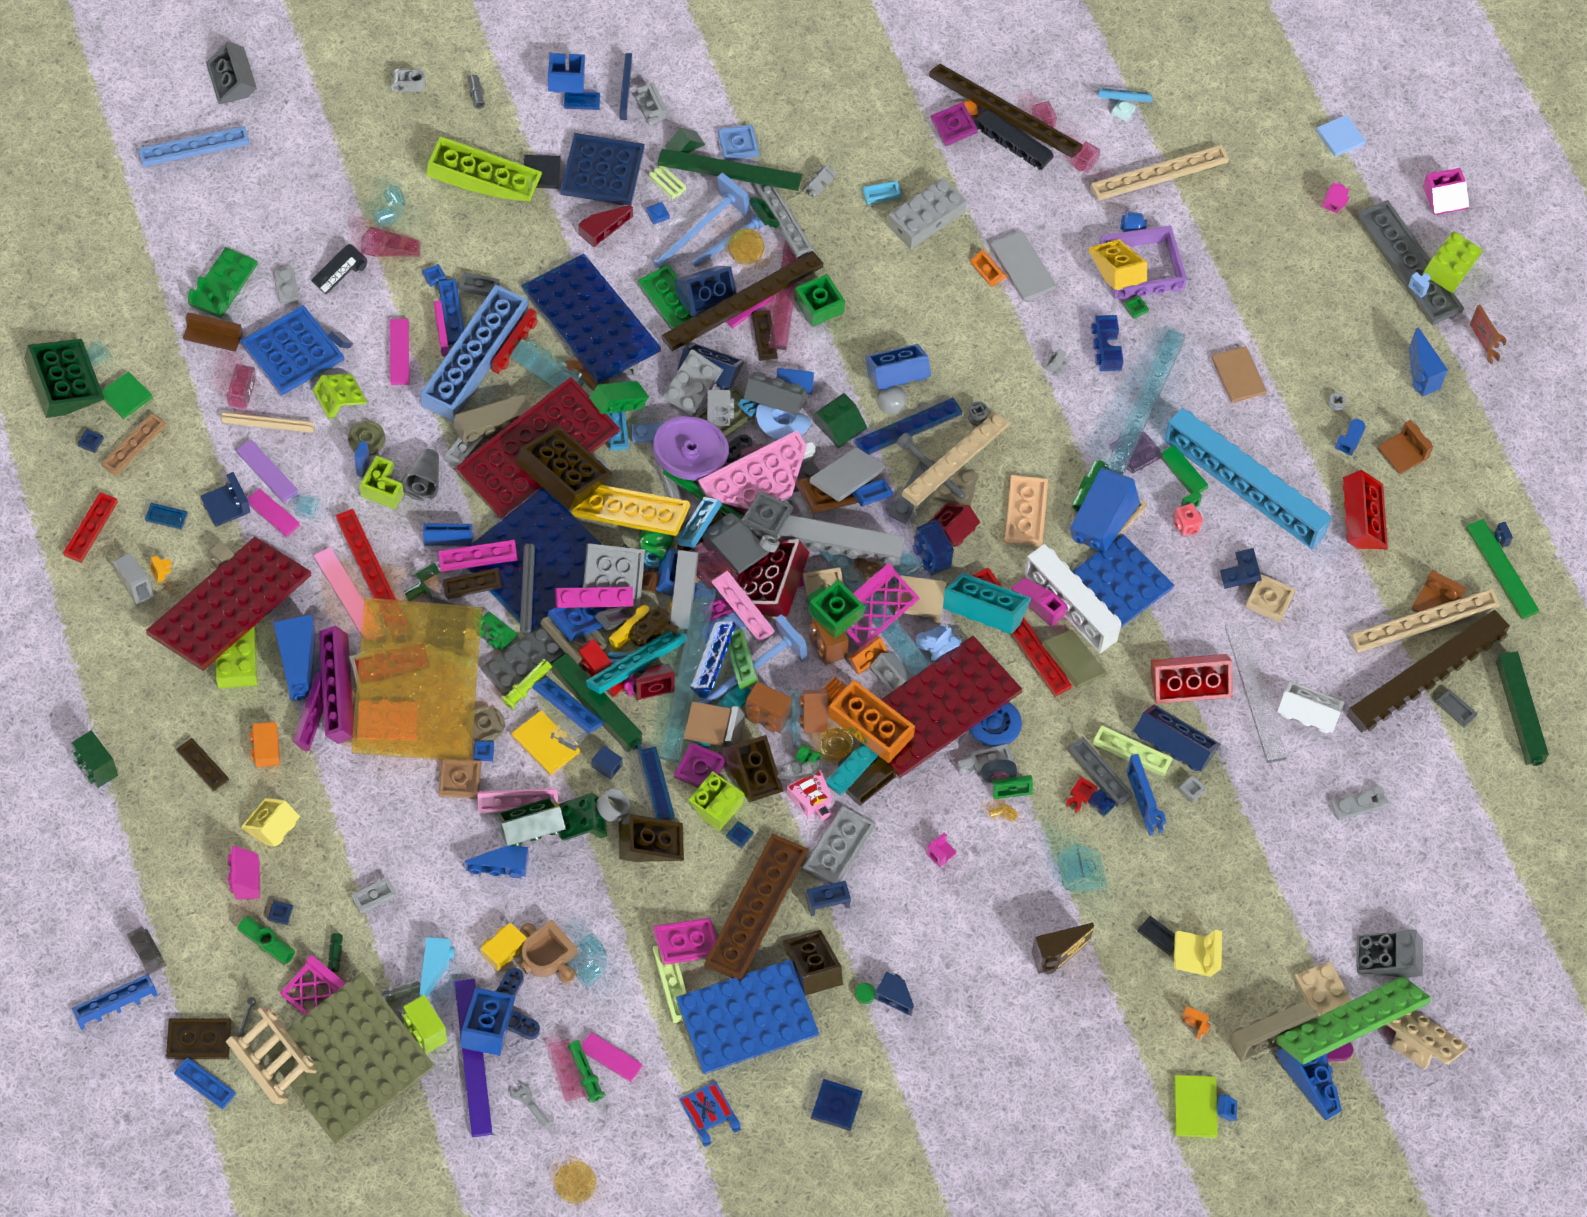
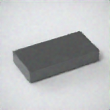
M615 607L598 612L595 618L606 630H611L623 626L626 620L633 615L626 607Z
M1450 689L1446 690L1435 701L1440 708L1463 728L1478 715Z

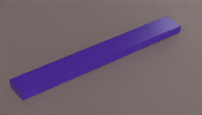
M475 979L454 981L460 1037L476 988ZM462 1048L472 1138L493 1135L483 1052Z

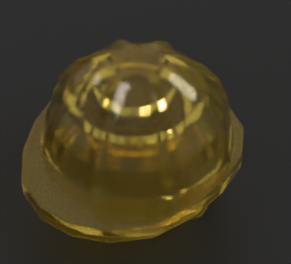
M841 727L830 728L825 731L820 740L822 758L828 763L839 762L852 752L854 746L853 736Z

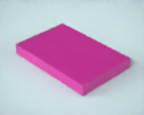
M711 918L656 925L653 927L663 965L707 959L717 940Z

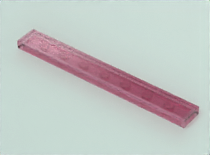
M786 240L781 268L797 260ZM797 282L776 294L768 348L787 350Z

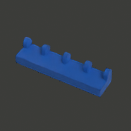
M149 974L75 1006L72 1008V1011L80 1029L83 1030L85 1029L84 1024L97 1018L98 1022H101V1016L116 1010L119 1014L122 1012L121 1007L134 1001L139 1005L141 1004V998L149 994L156 997L158 994Z

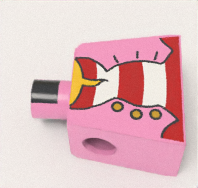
M820 769L787 786V796L807 817L817 813L820 819L824 820L831 815L827 806L831 804L832 796Z

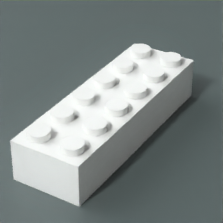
M1044 544L1027 556L1024 575L1029 580L1054 592L1067 604L1064 617L1099 653H1102L1117 642L1122 624L1118 616L1112 614L1106 604L1097 599L1094 592L1082 583L1078 575H1074L1070 571L1069 566L1057 557L1053 549L1048 548Z

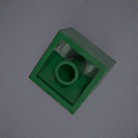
M845 393L815 412V424L838 448L867 429L857 405Z

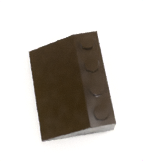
M560 426L521 447L515 462L569 511L586 500L613 473Z

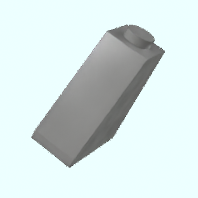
M131 553L119 556L113 561L115 571L136 605L154 596L149 577Z

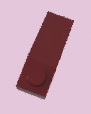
M628 205L592 214L579 223V235L594 248L633 217V207Z

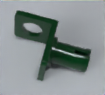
M435 563L416 573L419 579L418 584L404 591L409 602L424 593L425 595L428 594L429 598L432 599V595L424 581L440 572ZM429 570H433L431 573L425 575L426 572H428Z

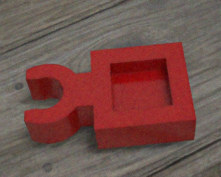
M1080 777L1070 792V795L1073 797L1067 800L1066 807L1068 808L1070 804L1074 803L1077 805L1075 813H1078L1082 802L1088 804L1097 791L1098 786Z

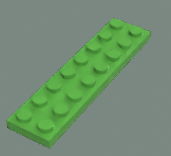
M1402 976L1317 1017L1316 1020H1310L1277 1036V1044L1304 1065L1429 1004L1431 996L1405 976Z

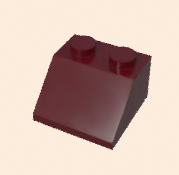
M946 503L923 526V529L944 545L957 547L963 543L969 534L975 531L981 522L970 505Z

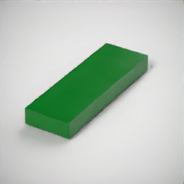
M1175 445L1160 453L1159 457L1190 494L1197 491L1201 493L1208 489L1209 485Z

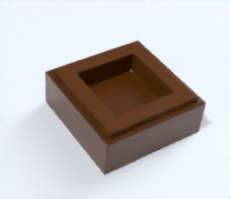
M643 570L641 590L654 593L660 574Z

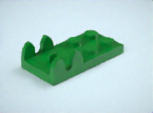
M225 247L205 278L202 276L198 277L197 289H190L188 294L189 305L221 319L257 267L258 261Z

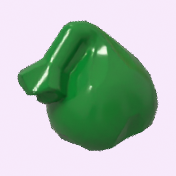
M641 530L639 547L645 550V552L655 554L659 560L664 559L667 550L673 544L674 535Z

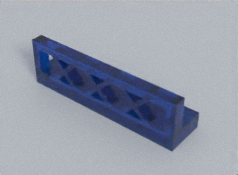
M734 621L715 622L690 687L700 698H707L709 691L713 689L737 625Z

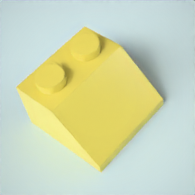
M265 798L242 825L241 829L265 845L276 846L283 841L285 834L296 825V821L300 816L285 800Z

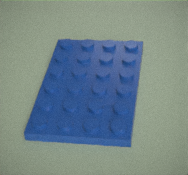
M791 959L747 973L742 981L732 978L676 997V1002L703 1075L819 1036V1031Z

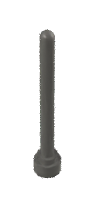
M904 433L897 440V444L902 449L909 450L928 469L934 465L914 445L913 438L908 433ZM948 478L944 482L958 498L963 499L965 497V493L952 480Z

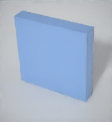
M1348 115L1319 126L1316 130L1334 157L1362 146L1366 142Z

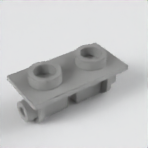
M828 163L825 167L821 165L815 172L817 176L815 178L811 176L804 184L806 188L802 192L808 190L812 198L817 197L825 188L821 182L827 186L835 178V171L828 168L831 163Z

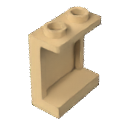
M901 575L900 577L920 598L903 614L933 618L932 623L940 624L946 582ZM899 582L895 583V589H899ZM901 593V603H909L913 599L909 593ZM898 595L897 599H893V602H898ZM892 605L891 610H895L896 614L898 606Z

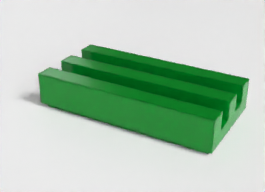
M1032 775L993 780L994 799L1033 794Z

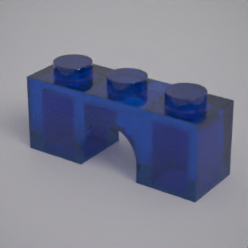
M1117 315L1095 316L1094 323H1091V334H1095L1093 349L1097 350L1095 364L1099 365L1100 372L1122 371L1124 362L1122 346H1112L1107 342L1108 340H1117L1119 325Z

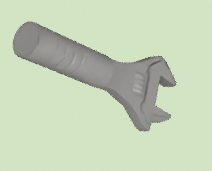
M519 1082L522 1089L514 1092L513 1088L510 1087V1096L525 1104L544 1128L550 1126L551 1122L533 1102L529 1085L526 1086Z

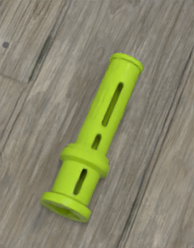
M543 659L519 684H514L512 686L513 689L506 696L501 697L502 702L508 708L514 710L515 705L522 698L525 699L527 697V692L533 687L534 683L539 681L552 668L550 663Z

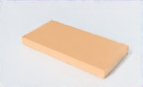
M1011 475L1004 542L1032 546L1043 545L1048 479Z

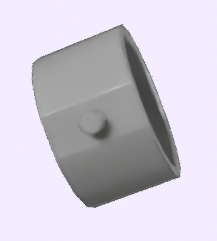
M607 788L605 793L598 798L596 806L598 812L605 820L620 822L622 817L630 810V801L626 794L618 788ZM609 799L616 804L618 811L611 806Z

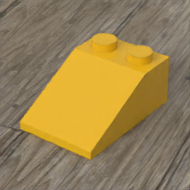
M1118 239L1088 247V251L1104 280L1115 290L1147 281V261L1122 240Z

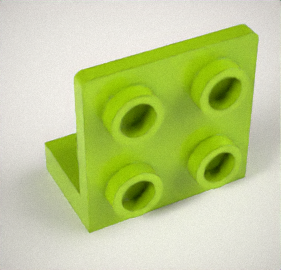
M352 374L321 375L312 390L327 418H334L341 406L364 405L367 403V399Z

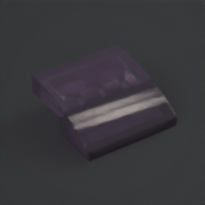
M1141 428L1109 444L1111 451L1121 459V464L1132 474L1163 457L1156 444Z

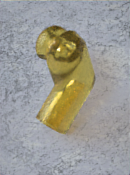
M1008 805L988 810L991 819L1001 816L1009 821H1014L1018 818V812Z

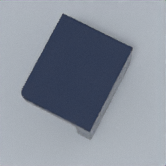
M602 746L592 758V768L610 780L623 766V758L606 746Z

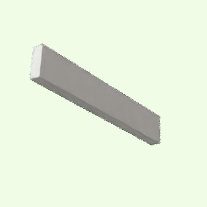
M752 183L759 197L765 200L780 222L778 228L795 257L799 259L814 251L777 188Z

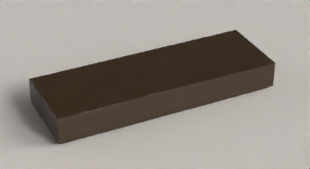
M770 310L752 312L759 361L778 359Z
M499 568L443 579L446 599L503 588Z
M190 738L176 749L177 753L213 792L229 781L228 776L193 738Z

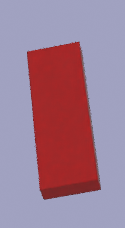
M591 639L578 650V653L595 675L613 665L595 639ZM625 680L607 690L610 696L615 697L624 689Z

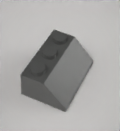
M227 41L206 62L219 104L245 99L257 89L244 47Z
M753 372L748 379L744 399L797 415L806 404L807 393L806 389L798 384H789L780 378H770L764 373Z

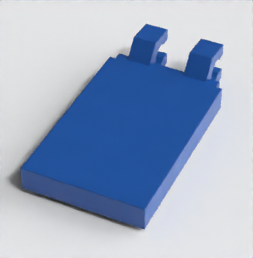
M1139 754L1131 755L1126 773L1149 836H1152L1154 834L1152 827L1157 826L1158 833H1163V825L1166 823L1165 814L1157 808Z

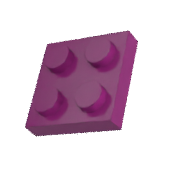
M963 102L931 115V120L945 147L978 133V129Z
M691 742L674 774V778L699 788L712 771L720 775L726 763L725 756Z

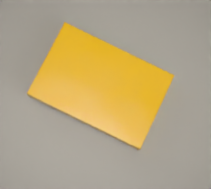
M542 710L511 733L512 737L550 776L580 753V749Z

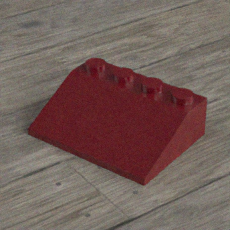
M778 540L780 544L775 552H769V554L738 575L736 582L762 615L778 617L782 614L784 617H788L810 553L800 540Z

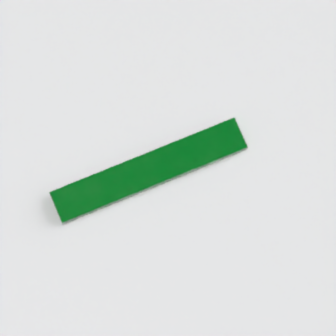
M1481 519L1466 526L1467 531L1521 620L1538 614L1539 608L1485 520Z

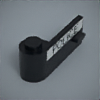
M348 244L311 281L326 295L351 270L354 272L363 271L367 266V258L354 245Z

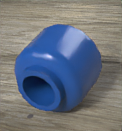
M1128 211L1125 215H1122L1120 229H1123V232L1146 229L1147 220H1144L1142 213Z

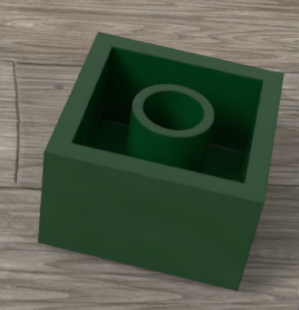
M92 730L71 742L73 747L71 753L75 758L74 762L79 770L83 769L85 771V777L91 785L94 783L97 788H100L118 776L112 756Z

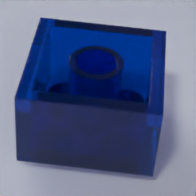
M935 519L916 527L914 545L912 547L915 555H919L922 559L923 569L925 571L928 570L932 576L951 568L954 549L938 520Z

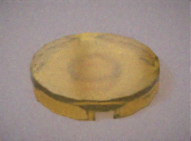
M745 228L736 231L728 243L731 257L739 264L749 265L757 262L764 253V241L760 234L752 229Z
M571 1162L562 1166L555 1176L556 1192L561 1199L568 1203L577 1204L585 1202L596 1190V1176L590 1166L582 1162Z

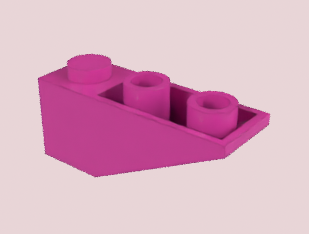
M1025 577L1011 588L1014 592L1031 597L1028 606L1051 627L1066 614L1067 604L1054 592Z

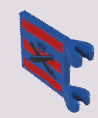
M716 1081L679 1098L704 1147L711 1144V1137L706 1130L728 1120L734 1133L741 1130L740 1121L735 1116Z

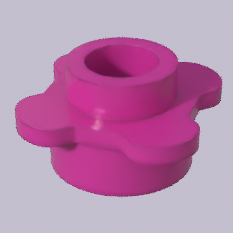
M635 674L629 676L624 682V690L627 691L628 696L636 694L637 678H635Z

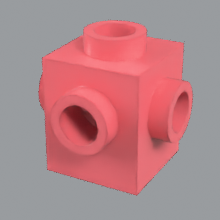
M1193 503L1176 508L1173 517L1174 525L1182 536L1194 535L1200 531L1203 518L1201 513L1197 512Z

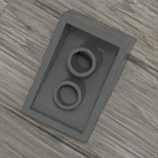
M732 513L709 526L702 535L706 549L739 574L769 554L768 551L760 546V540L746 525L742 524L741 519Z

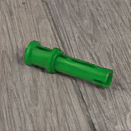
M580 1040L569 1043L568 1048L582 1078L581 1086L585 1088L589 1097L587 1100L589 1103H593L603 1099L606 1094L602 1092L599 1086L598 1076L592 1072Z

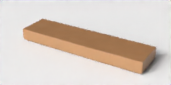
M151 413L101 463V466L117 476L167 426L166 422Z

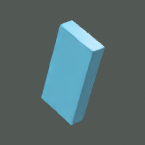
M898 181L862 188L867 204L902 198Z

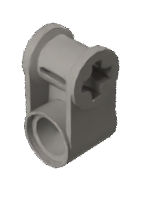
M395 69L392 72L394 80L391 84V89L394 92H421L426 88L424 73L419 69Z

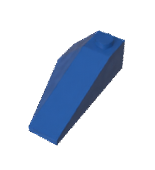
M1282 1047L1275 1050L1286 1072L1324 1120L1342 1111L1337 1087L1333 1085L1332 1066H1329L1326 1054L1302 1065Z

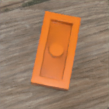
M875 636L851 654L848 659L857 674H861L869 668L881 653L889 652L882 638Z

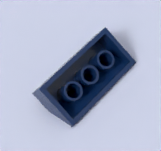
M1155 704L1143 712L1133 731L1141 740L1150 741L1158 750H1165L1171 754L1173 759L1183 761L1188 764L1187 766L1190 769L1200 772L1207 766L1221 743Z

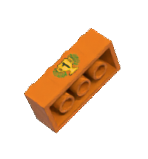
M855 680L829 705L828 717L888 763L914 737L915 725Z

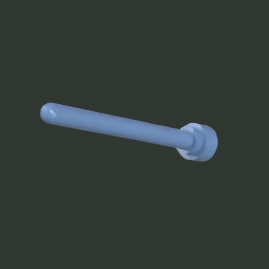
M757 214L753 215L747 225L694 259L692 265L695 267L700 265L752 229H760L765 225Z

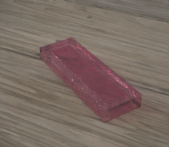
M569 1039L549 1044L565 1102L585 1097L577 1066L568 1048Z

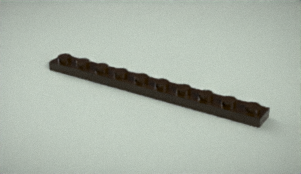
M941 63L930 71V78L979 106L994 112L1007 122L1066 156L1073 158L1082 151L1083 144Z
M812 251L662 334V340L673 352L823 268L824 263Z

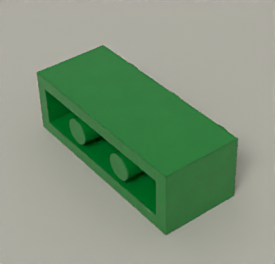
M638 381L599 384L589 398L601 414L641 410L645 406L649 395Z

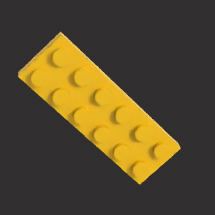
M601 485L586 500L573 508L572 515L573 517L677 536L690 508V503L686 500Z

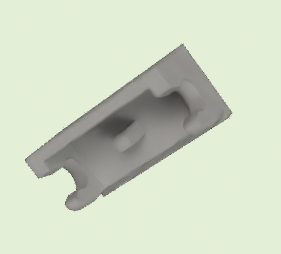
M654 82L638 88L637 91L640 94L635 95V98L648 125L667 119V108Z

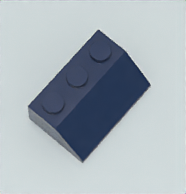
M716 266L674 279L677 296L691 316H696L736 294L731 266Z
M695 343L683 349L677 370L681 368L690 351L695 350L723 369V372L716 381V386L723 389L733 386L744 364V360Z

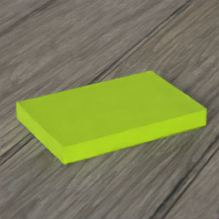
M1175 1075L1176 1136L1217 1138L1216 1077Z

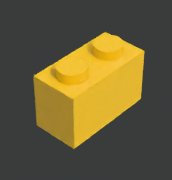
M510 922L507 926H502L492 939H487L482 944L481 956L499 972L522 951L523 944L527 938Z

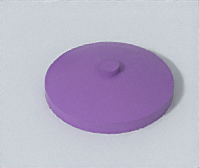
M685 416L671 419L657 430L653 442V452L661 467L670 474L682 479L700 480L725 466L729 454V446L722 431L714 424L701 418Z

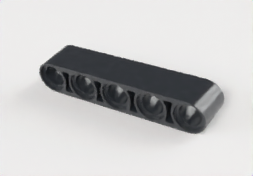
M988 109L984 110L974 121L977 129L981 130L980 132L991 139L994 138L995 142L1006 149L1009 148V151L1018 157H1023L1024 161L1034 167H1038V170H1043L1054 158L1049 148Z

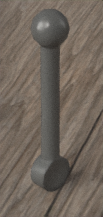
M250 997L247 1000L248 1008L246 1010L241 1028L237 1031V1035L239 1037L245 1035L244 1029L251 1008L256 1003V1000L253 997Z

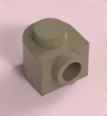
M221 541L208 550V555L211 556L210 561L216 568L235 556Z

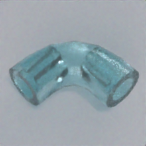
M395 185L387 188L384 191L387 201L386 207L373 211V218L378 229L395 223L403 215L406 204L399 186Z
M595 934L586 936L579 944V948L587 957V962L575 972V975L585 988H589L603 975L607 965L606 950Z

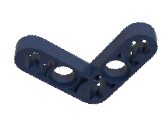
M518 968L509 969L496 992L508 991L511 995L516 996L524 982L523 972ZM517 974L519 981L514 980L511 988L509 986L511 983L510 976L514 977ZM512 1010L511 1017L514 1016L519 1021L514 1026L509 1025L508 1030L528 1040L536 1039L540 1034L539 1023ZM522 1021H525L524 1026L528 1028L534 1026L535 1032L531 1031L530 1034L527 1033V1028L523 1026L521 1027Z

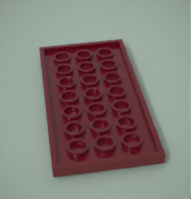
M572 377L565 380L455 467L458 474L504 524L546 491L515 464L521 447L560 426L592 454L620 432V428L607 414L599 412L590 400V396Z
M254 536L234 554L235 556L218 567L146 629V633L155 641L204 671L312 576L311 571Z
M974 635L958 647L952 649L881 699L915 725L914 737L889 763H886L895 769V773L899 778H902L1021 694L1022 687Z

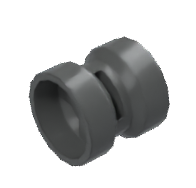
M979 401L970 405L968 420L972 425L979 426L987 419V405Z

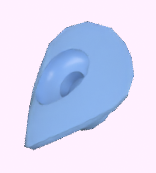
M763 404L757 406L756 418L759 427L772 438L781 439L797 430L802 435L811 425V419L804 414L798 413L793 415Z

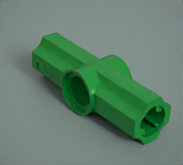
M1094 460L1087 476H1084L1078 490L1079 492L1072 504V508L1076 512H1079L1100 469L1109 470V466L1105 462Z
M249 915L240 921L237 930L258 945L261 951L267 952L282 965L288 964L293 959L295 950L275 936L271 929L265 928ZM265 938H270V939H271V940H270L269 942H267V943H263V942H262V940L265 939Z

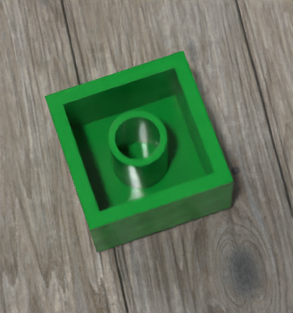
M828 274L795 288L794 300L812 327L844 313L845 299Z
M837 580L809 602V614L834 639L864 617L865 605L840 580Z

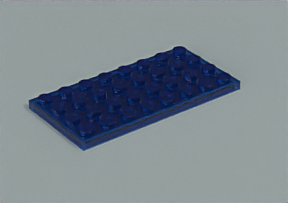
M584 253L521 285L526 296L597 384L661 352V346Z

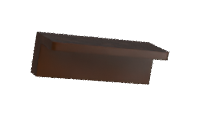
M187 313L185 318L187 328L183 335V340L234 352L237 350L243 335L241 324Z

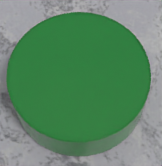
M869 983L859 984L855 990L856 1000L861 1004L871 1003L875 998V988Z

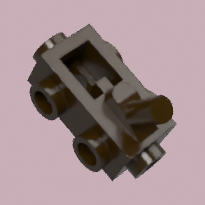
M658 606L647 614L644 621L636 624L630 640L634 645L643 647L660 635H664L666 631L677 634L679 626L670 624V613L667 609Z

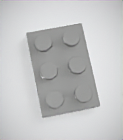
M691 350L663 397L694 417L707 398L708 390L713 388L723 369L695 350Z

